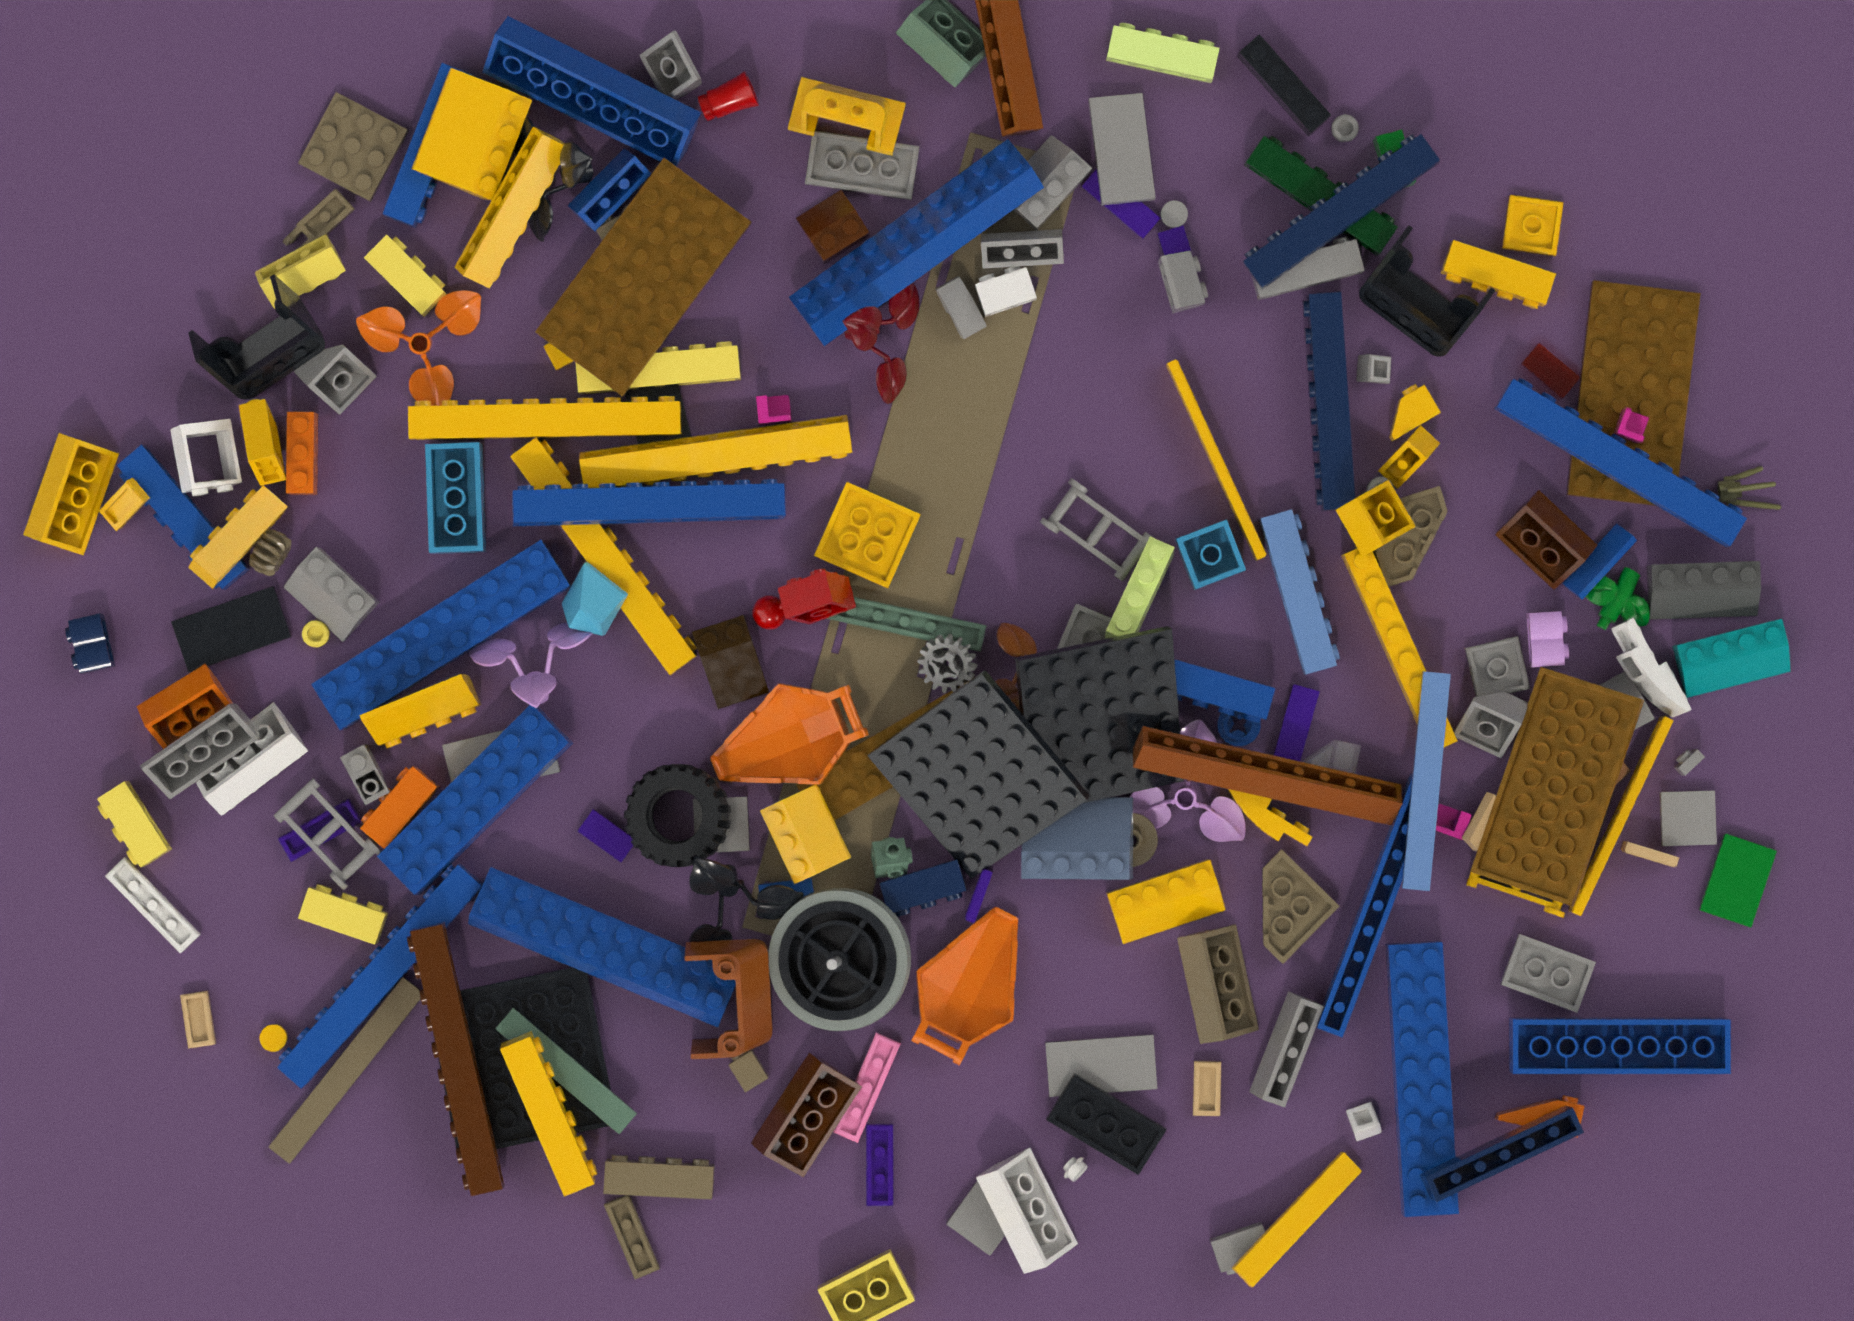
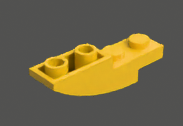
M1227 789L1241 811L1252 823L1271 838L1279 841L1283 833L1301 844L1308 846L1313 838L1307 834L1310 829L1297 821L1294 825L1284 820L1287 815L1274 807L1269 811L1267 807L1272 799Z

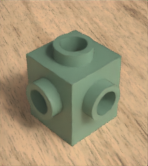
M889 837L882 841L872 842L870 856L875 878H898L907 874L908 864L912 863V852L910 847L906 848L904 838L896 839Z

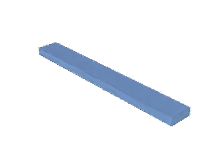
M1425 671L1422 673L1402 879L1403 889L1430 891L1451 674Z

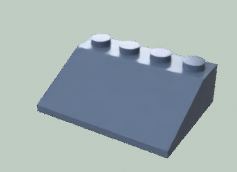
M1109 797L1082 803L1023 843L1021 850V879H1133V797Z

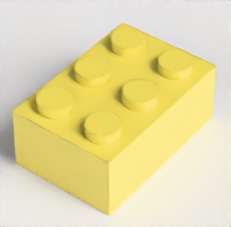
M891 1249L819 1285L817 1289L833 1321H877L915 1301V1296Z

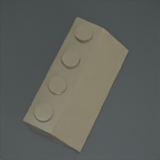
M1236 924L1178 937L1179 951L1200 1044L1224 1041L1259 1030Z

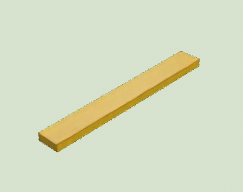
M1175 359L1168 362L1166 367L1255 561L1265 557L1266 552L1178 360Z
M1666 716L1659 717L1584 875L1574 907L1570 906L1569 912L1578 916L1582 915L1674 720Z

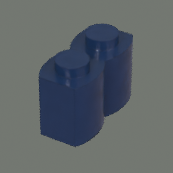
M98 613L69 620V627L65 628L68 642L73 643L75 653L71 654L74 669H79L81 674L115 667L104 614Z

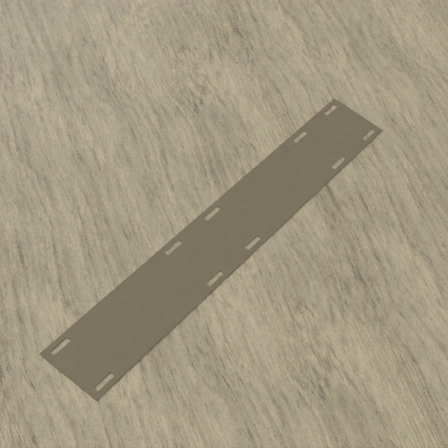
M970 132L958 174L971 166L975 148L983 150V157L1003 143V141ZM1014 145L1026 161L1036 152ZM1073 192L1060 205L1059 210H1056L1038 230L1062 229L1063 231ZM1014 210L954 252L946 282L957 276L961 278L987 327L962 339L950 314L946 313L935 290L943 261L930 271L904 361L907 371L906 381L903 389L892 403L867 490L917 512L921 516L888 589L844 570L843 576L849 577L854 597L952 618L1053 264L1020 266V268L1027 267L1030 279L1031 276L1039 278L1035 291L1037 299L1032 301L1029 314L1021 312L1023 305L988 317L984 316L975 289V284L980 283L978 278L994 273L995 277L1004 275V270L1009 267H982L981 234L1035 231ZM956 537L964 539L956 570L954 575L947 574ZM830 620L811 689L831 692L849 685L852 691L850 695L864 728L867 727L869 732L868 736L851 742L844 752L927 705L933 682L925 683V678L916 677L920 666L917 660L922 656L920 651L926 645L927 640L847 624L839 654H835L831 650L839 621ZM839 697L835 700L839 705L849 734L854 731ZM783 783L778 802L800 792L795 783ZM894 787L835 820L851 858L811 876L814 892L830 888H849L870 895L873 894L877 878L874 875L870 856L872 842L889 838L901 796ZM770 832L751 894L755 899H757L759 893V884H764L765 881L773 883L792 880ZM749 901L742 927L772 936L780 919L769 920L755 917L758 906L753 905Z

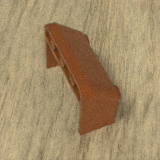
M759 939L686 942L685 961L712 960L713 971L718 978L735 980L738 1030L724 1031L719 1038L692 1040L691 1059L736 1057L767 1043L772 1037L773 1027L769 958L766 944Z

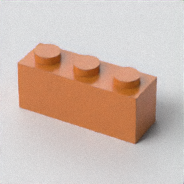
M287 412L286 493L290 495H317L318 414L315 412Z
M412 766L410 770L405 767L397 776L396 780L399 783L394 789L388 788L390 793L378 799L381 802L375 811L371 808L361 819L364 824L360 829L383 849L408 826L440 788L416 766Z

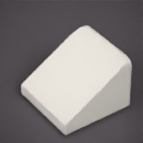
M1372 1102L1346 1110L1356 1141L1382 1132Z

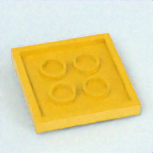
M846 482L814 556L888 589L921 514Z

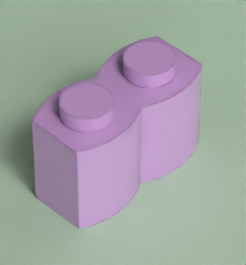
M1561 611L1526 613L1529 666L1565 665V660L1569 659L1568 643L1563 642V633L1567 632L1566 616H1562Z

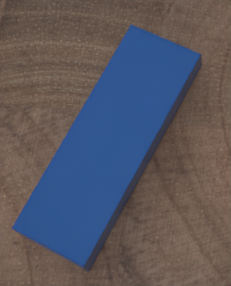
M1616 523L1597 544L1598 546L1587 560L1566 578L1562 584L1583 600L1634 545L1637 539Z

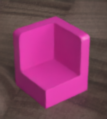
M788 395L756 396L759 425L792 422Z
M1626 407L1621 411L1613 434L1637 444L1642 443L1644 440L1643 433L1649 417L1632 412L1631 408Z
M1438 804L1436 831L1463 840L1462 836L1468 827L1471 814Z

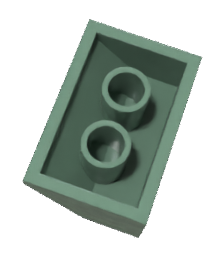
M925 0L910 13L896 32L907 45L915 50L925 62L930 64L954 87H957L986 57L981 31L948 0Z

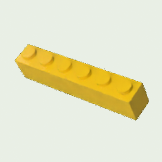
M533 126L455 265V268L464 277L489 289L493 282L499 278L505 260L512 255L514 244L518 237L526 230L527 221L532 212L536 211L539 207L541 196L545 189L552 184L553 175L558 166L561 165L560 153L564 143L560 139Z
M532 1031L501 1043L500 1051L564 1197L594 1185L595 1175L598 1174L596 1166L592 1159L587 1160L584 1153L587 1150V1146L582 1135L577 1136L573 1126H576L575 1118L571 1110L566 1111L564 1107L565 1095L560 1086L556 1087L552 1077L555 1076L551 1063L544 1061L541 1054L544 1052V1047L540 1038H534Z

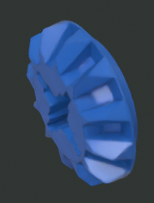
M1235 711L1234 717L1241 720L1245 718V714ZM1224 713L1219 715L1217 725L1219 734L1230 745L1245 746L1257 738L1261 728V721L1259 724L1246 720V723L1243 725L1247 733L1246 735L1239 729L1230 733L1229 731L1234 725L1231 715Z

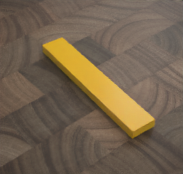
M1340 1152L1234 1264L1232 1269L1249 1287H1254L1353 1182L1362 1170L1345 1152Z

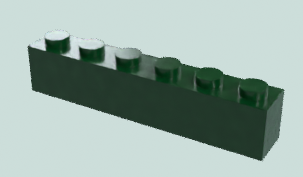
M1263 136L1244 165L1311 212L1313 211L1312 205L1322 198L1328 201L1335 196L1333 191L1343 184L1339 181L1335 184L1327 179L1328 174L1317 166L1312 169L1305 164L1306 159L1299 153L1293 151L1290 154L1282 148L1284 144L1273 136H1270L1269 139ZM1373 210L1342 233L1352 240L1356 239L1358 244L1378 256L1398 226L1394 224L1396 220L1387 213L1382 212L1379 214Z

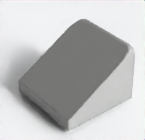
M1371 354L1358 356L1357 382L1390 384L1391 357Z

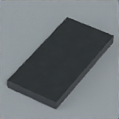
M274 586L171 621L189 673L204 664L211 666L292 637Z
M1076 1073L1072 1075L1046 1117L1048 1122L1137 1175L1140 1174L1167 1130L1163 1125Z

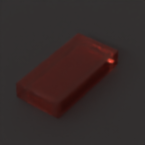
M1540 343L1535 346L1521 363L1522 366L1560 398H1564L1581 378Z

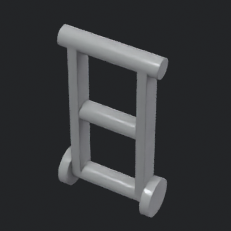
M1070 478L1068 483L1071 485V488L1048 520L1042 517L1040 523L1055 534L1062 531L1116 570L1114 576L1123 582L1140 558L1149 537L1152 536L1147 532H1144L1143 535L1136 532L1085 494L1088 490ZM1077 496L1104 515L1086 541L1059 523ZM1112 522L1138 540L1121 566L1094 548Z
M312 778L273 816L280 823L285 820L331 868L330 877L338 886L345 890L348 887L345 881L375 853L379 855L382 849L370 837L366 840L362 838L317 790L320 785ZM311 794L334 816L312 839L289 816ZM341 825L364 848L342 870L319 847Z

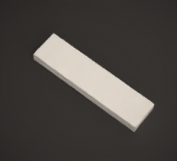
M124 857L105 876L179 953L187 949L201 935L127 857Z

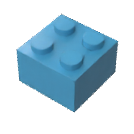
M1227 519L1175 539L1193 590L1246 570Z

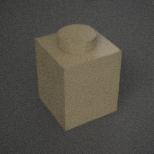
M753 1049L736 1057H731L733 1061L728 1066L745 1093L769 1078Z

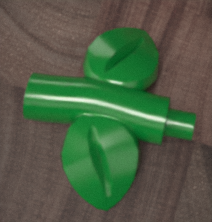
M1624 567L1617 584L1609 577L1604 576L1585 596L1591 603L1603 606L1598 613L1601 618L1596 626L1606 630L1610 622H1616L1619 615H1621L1624 621L1634 618L1637 625L1641 627L1648 624L1650 618L1649 606L1643 597L1633 594L1640 574Z

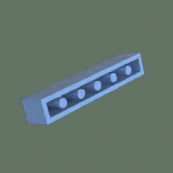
M1291 509L1260 518V526L1303 674L1306 675L1337 666L1336 660L1340 659L1336 644L1331 645L1328 634L1332 633L1329 619L1323 618L1321 608L1325 607L1321 592L1316 593L1313 582L1317 581L1314 567L1308 566L1306 556H1309L1310 553L1306 540L1301 541L1298 530L1302 529L1299 515H1293Z

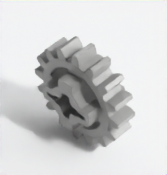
M940 634L935 638V641L930 639L926 643L927 647L924 646L921 649L920 653L923 656L917 660V663L923 665V667L919 670V674L926 673L927 677L924 682L932 681L933 690L941 686L943 693H946L949 687L955 692L958 690V686L962 687L968 680L970 681L974 678L975 674L971 671L977 668V664L971 661L976 657V654L968 653L971 647L970 644L961 645L963 638L960 637L957 641H953L952 634H949L944 640Z

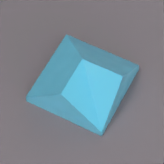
M585 562L562 602L568 627L601 636L605 635L627 598L628 593L590 563Z

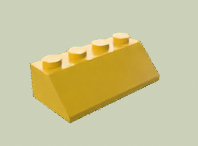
M59 433L23 535L84 556L119 453Z
M1210 859L1106 893L1123 944L1225 911L1220 888Z

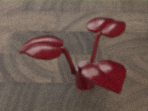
M911 283L890 298L889 312L892 316L890 319L882 320V314L877 307L867 306L853 312L842 321L847 328L844 332L846 339L853 341L857 349L861 351H868L870 349L884 359L885 362L881 363L877 368L876 384L879 394L886 404L892 403L903 389L907 377L906 366L901 358L894 357L890 359L887 354L874 347L877 341V334L880 333V325L893 324L896 321L897 327L904 330L914 323L919 311V294L914 283Z

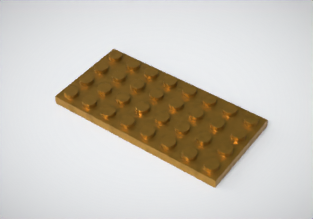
M663 158L536 329L535 333L623 397L752 222L670 161Z
M1593 280L1577 403V412L1580 413L1578 417L1585 422L1592 420L1603 427L1602 432L1610 437L1614 433L1622 409L1628 407L1632 409V412L1649 417L1643 433V442L1637 444L1626 440L1625 446L1632 450H1635L1637 447L1650 455L1649 460L1656 464L1659 461L1665 463L1673 469L1671 473L1679 477L1701 293ZM1571 455L1566 495L1656 506Z
M1540 667L1522 725L1519 728L1470 872L1574 907L1644 700Z

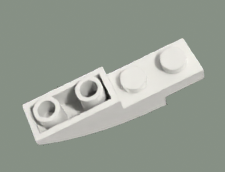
M1634 618L1611 628L1623 651L1616 658L1638 690L1652 704L1672 718L1692 710L1686 695L1682 692L1675 678L1674 672L1670 669L1667 661L1658 665L1654 653L1649 648Z

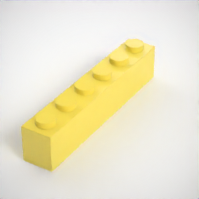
M727 341L716 343L714 348H705V344L689 345V350L678 351L677 346L664 347L662 352L654 354L629 389L649 386L662 387L671 384L682 386L741 380L738 346H732V342ZM576 363L577 385L580 395L615 392Z

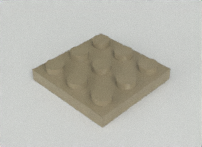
M336 92L298 164L371 202L408 130Z

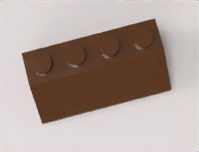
M809 1052L751 1144L764 1156L804 1178L862 1086L829 1063Z

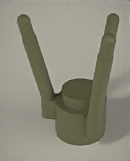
M1762 466L1733 476L1723 477V481L1717 482L1719 501L1721 503L1726 502L1727 506L1731 503L1737 506L1781 509L1779 504L1737 499L1742 497V491L1776 486L1774 481L1741 485L1740 481L1735 482L1763 471L1764 468Z

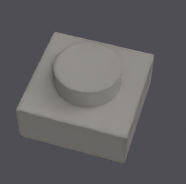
M1687 749L1676 759L1678 764L1674 768L1681 776H1686L1705 756L1698 749H1693L1691 752Z

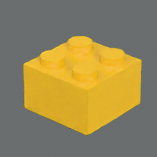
M1389 480L1336 509L1337 514L1362 557L1416 527Z

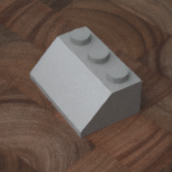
M1052 135L1027 161L1044 188L1014 209L1035 231L1046 222L1092 170V167L1080 156Z
M315 547L284 586L293 597L319 621L323 622L342 642L351 635L380 603L320 547Z

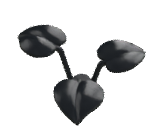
M527 116L514 147L516 155L534 126ZM574 142L565 143L560 153V175L563 184L544 191L540 198L539 207L536 211L532 212L528 220L533 234L541 242H544V237L549 232L553 220L552 206L547 197L566 188H574L578 183H590L593 178V168L591 165L593 158L583 152Z
M696 856L689 877L690 888L695 893L701 895H712L718 891V923L716 927L710 924H703L697 927L691 933L689 942L733 940L730 931L721 929L723 925L724 896H734L739 888L742 889L753 905L758 906L757 915L769 920L782 918L794 904L804 897L803 892L795 891L787 886L771 885L762 889L758 893L757 899H755L744 885V881L738 880L737 871L733 865H724Z

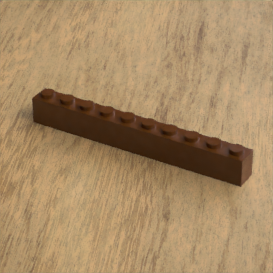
M445 922L412 929L410 931L411 936L407 937L410 952H415L417 960L416 963H413L416 979L421 978L423 989L419 990L422 1005H427L429 1015L425 1016L428 1031H433L435 1042H432L431 1046L434 1058H439L441 1068L437 1069L440 1084H445L447 1095H444L446 1110L452 1112L453 1121L450 1122L452 1137L458 1138L459 1148H456L458 1163H463L466 1173L462 1174L465 1191L469 1190L471 1196L502 1190L505 1183Z

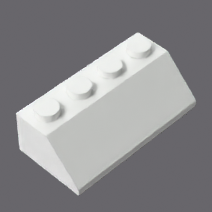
M274 702L251 719L259 739L196 781L203 797L221 816L308 752L299 734Z
M1031 1148L1025 1149L991 1166L976 1177L1024 1274L1047 1267L1078 1244Z

